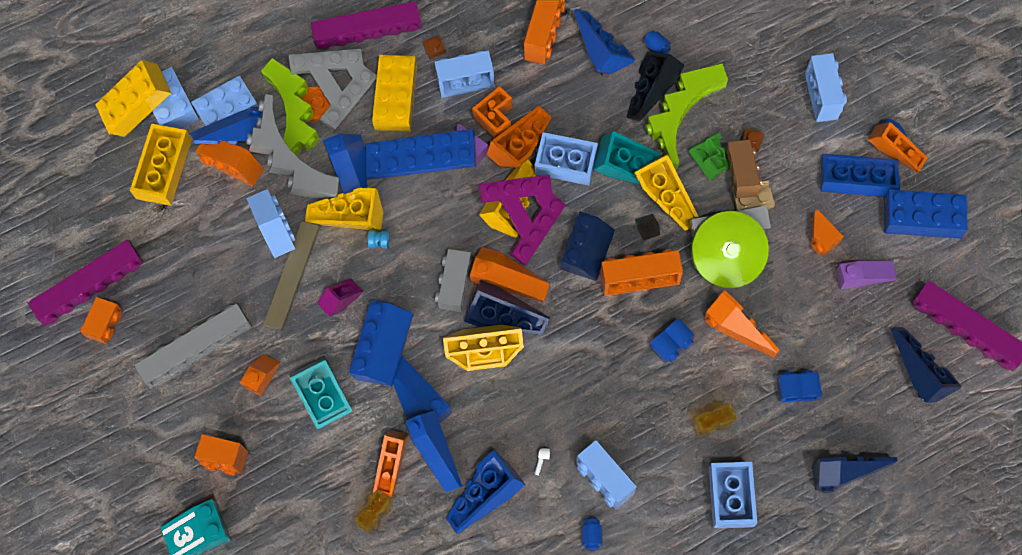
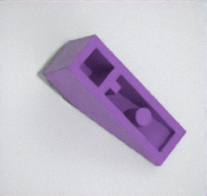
M892 261L842 263L836 270L840 289L897 280Z

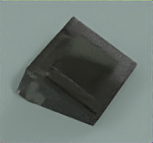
M653 214L635 219L643 240L660 235L659 224Z

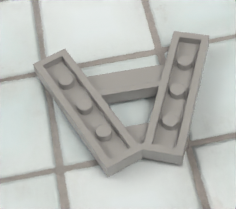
M361 49L288 55L291 75L311 73L331 106L320 118V121L334 132L377 80V75L364 66ZM347 70L352 80L343 91L336 83L330 71Z

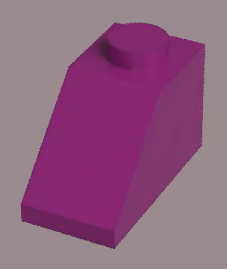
M350 278L327 287L317 304L326 314L333 316L346 309L363 293V290Z

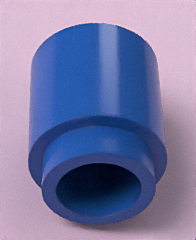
M652 30L644 39L646 46L653 52L668 54L671 50V42L659 32Z
M584 520L581 526L582 546L590 551L599 550V547L603 545L600 520Z

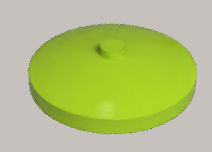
M725 211L710 216L700 224L692 239L691 255L695 268L709 283L723 288H737L749 284L761 274L768 260L769 244L763 228L755 219L741 212Z

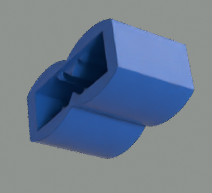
M678 318L650 342L649 347L664 363L668 361L673 362L679 357V351L683 348L687 350L693 345L695 334Z
M812 370L802 371L801 374H793L792 371L781 373L777 378L780 402L815 401L822 397L819 373H813Z

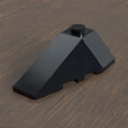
M648 51L639 68L638 73L641 75L639 81L635 83L634 88L637 90L635 96L631 98L627 118L641 121L674 85L681 74L684 64L671 54Z

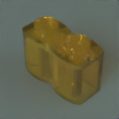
M725 404L717 407L713 412L709 411L699 414L694 419L692 426L697 437L704 438L712 435L716 430L721 431L730 428L736 421L737 416L732 405Z
M381 490L375 491L369 498L367 506L356 516L355 524L368 535L374 533L381 523V518L385 517L392 509L393 500Z

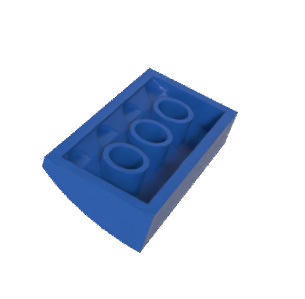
M822 154L821 192L885 197L889 190H900L897 159Z

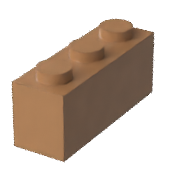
M750 140L728 142L726 154L735 197L759 196V190L763 187L762 177L758 176L759 164L754 159L756 158L755 147L751 146Z

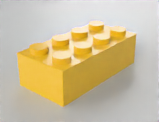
M379 55L372 117L375 130L411 132L417 76L415 56Z
M141 60L95 105L108 134L125 137L171 94V91L158 64Z
M151 124L130 188V192L135 199L172 206L192 142L187 130Z

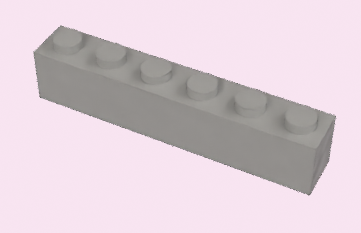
M237 303L229 305L218 315L210 316L205 323L192 327L190 332L177 336L173 339V342L166 346L159 347L150 356L142 357L135 364V367L144 383L151 389L252 327Z

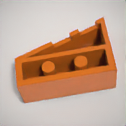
M221 141L219 144H200L195 151L203 164L211 165L252 187L264 170L247 149L226 141Z

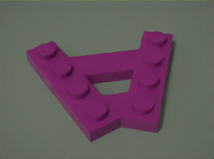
M550 175L478 184L481 203L501 201L520 235L519 240L509 254L522 265H527L566 206L565 203L552 193ZM535 196L540 208L532 220L529 218L519 198Z

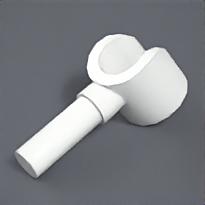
M542 448L539 450L535 475L539 476L543 459H550V449Z

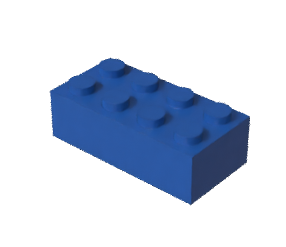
M889 190L884 198V233L961 239L968 231L967 195Z

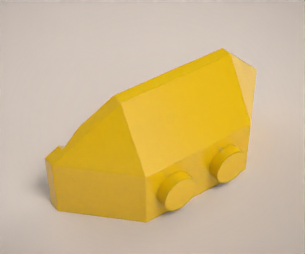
M507 325L462 329L443 337L445 357L467 371L507 366L517 353L524 348L521 327Z

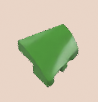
M720 132L689 150V153L709 181L730 168L725 157V148L721 147L720 139L722 135Z

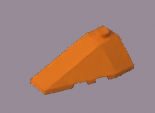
M537 106L493 139L486 155L501 167H519L532 155L552 116L540 106Z
M483 247L475 257L470 273L471 283L479 284L480 280L500 287L508 293L545 302L550 283L503 253Z
M724 290L707 310L704 317L706 323L711 328L715 327L719 332L775 358L780 351L778 347L763 331L759 332L757 330L756 322L752 318H747L741 312L744 308Z

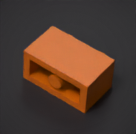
M96 297L80 332L86 338L107 344L114 335L116 323L122 318V309L116 303Z

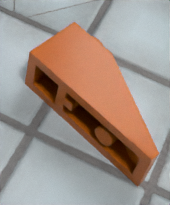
M891 122L876 125L868 138L880 152L893 159H897L898 162L915 172H920L928 158Z
M389 430L384 435L373 493L389 497L393 496L409 434Z

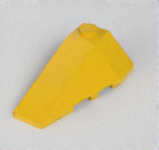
M661 156L635 171L634 173L642 189L684 231L690 229L689 221L699 218L669 156Z
M526 160L519 167H516L505 180L535 177V167L529 160ZM528 197L519 198L526 210L530 204ZM501 201L486 202L479 214L489 227L516 238L519 233Z
M357 188L346 194H338L337 197L331 199H323L308 204L305 222L332 227L381 230L383 208L376 188Z

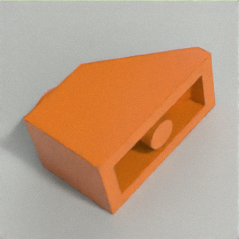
M817 209L811 218L810 243L813 250L824 257L841 243L844 236Z
M263 354L248 367L240 384L244 389L262 397L281 363Z

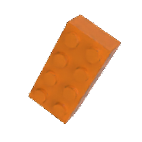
M565 0L536 1L524 41L526 61L546 65L547 59H551L552 43L555 44L556 30L560 28L562 21L561 12L564 13L566 8Z
M667 249L662 251V253L656 254L648 252L643 254V256L637 257L635 255H628L624 259L617 260L609 258L601 263L600 276L604 296L680 285L683 269L679 250Z

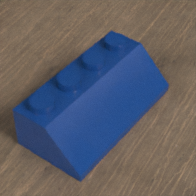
M371 300L349 374L358 381L392 387L414 314L390 303Z

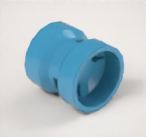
M369 230L368 248L381 247L382 249H388L389 231L382 230L377 232L376 230Z

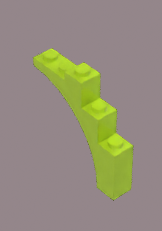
M272 58L261 70L264 79L276 89L283 99L286 111V129L283 140L288 148L298 157L302 148L308 152L317 145L319 140L316 130L306 124L310 122L314 114L311 105L301 99L307 94L308 85L303 78L297 74L291 75L288 68Z
M723 63L680 74L679 81L677 82L679 92L664 95V101L661 103L663 113L648 117V123L645 124L647 134H651L652 141L658 140L659 148L663 149L664 154L669 156L675 170H678L679 165L676 150L677 130L687 112L699 100L712 92L726 88L728 77Z

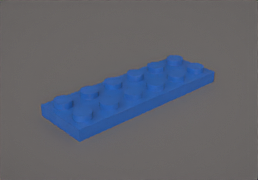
M473 129L366 143V178L368 180L476 166L475 131Z

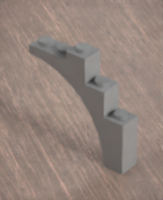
M265 94L264 99L259 102L258 111H261V118H257L256 128L253 127L252 133L247 135L246 144L249 145V152L268 155L267 166H270L269 173L289 176L287 181V187L290 188L289 194L322 200L336 197L339 178L323 174L311 168L288 148L280 136L275 123L273 95Z

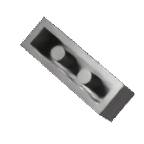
M448 249L447 255H444L442 266H445L444 273H440L439 276L441 288L440 291L437 290L435 302H438L439 309L462 312L472 261L471 252Z

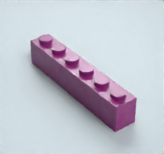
M416 1L311 22L313 38L317 49H328L337 45L344 46L347 43L363 42L367 39H379L387 35H398L402 32H413L422 29Z
M126 240L27 303L39 322L44 326L50 325L63 314L70 313L77 305L87 302L96 293L106 290L107 286L122 280L129 272L136 271L144 263L133 246Z
M931 281L925 284L912 302V305L919 312L926 313L932 317L935 323L947 327L953 335L960 336L968 345L978 348L986 357L993 358L999 362L1000 366L1013 372L1021 364L1022 342Z

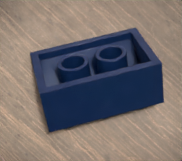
M580 211L561 260V270L597 281L601 271V263L605 260L615 229L599 217Z

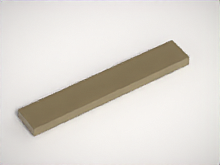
M301 221L295 237L296 241L293 242L295 249L290 251L263 324L265 327L283 331L320 229L319 225Z

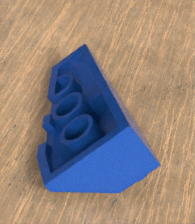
M436 411L427 412L406 420L405 425L412 443L444 491L448 492L462 487Z

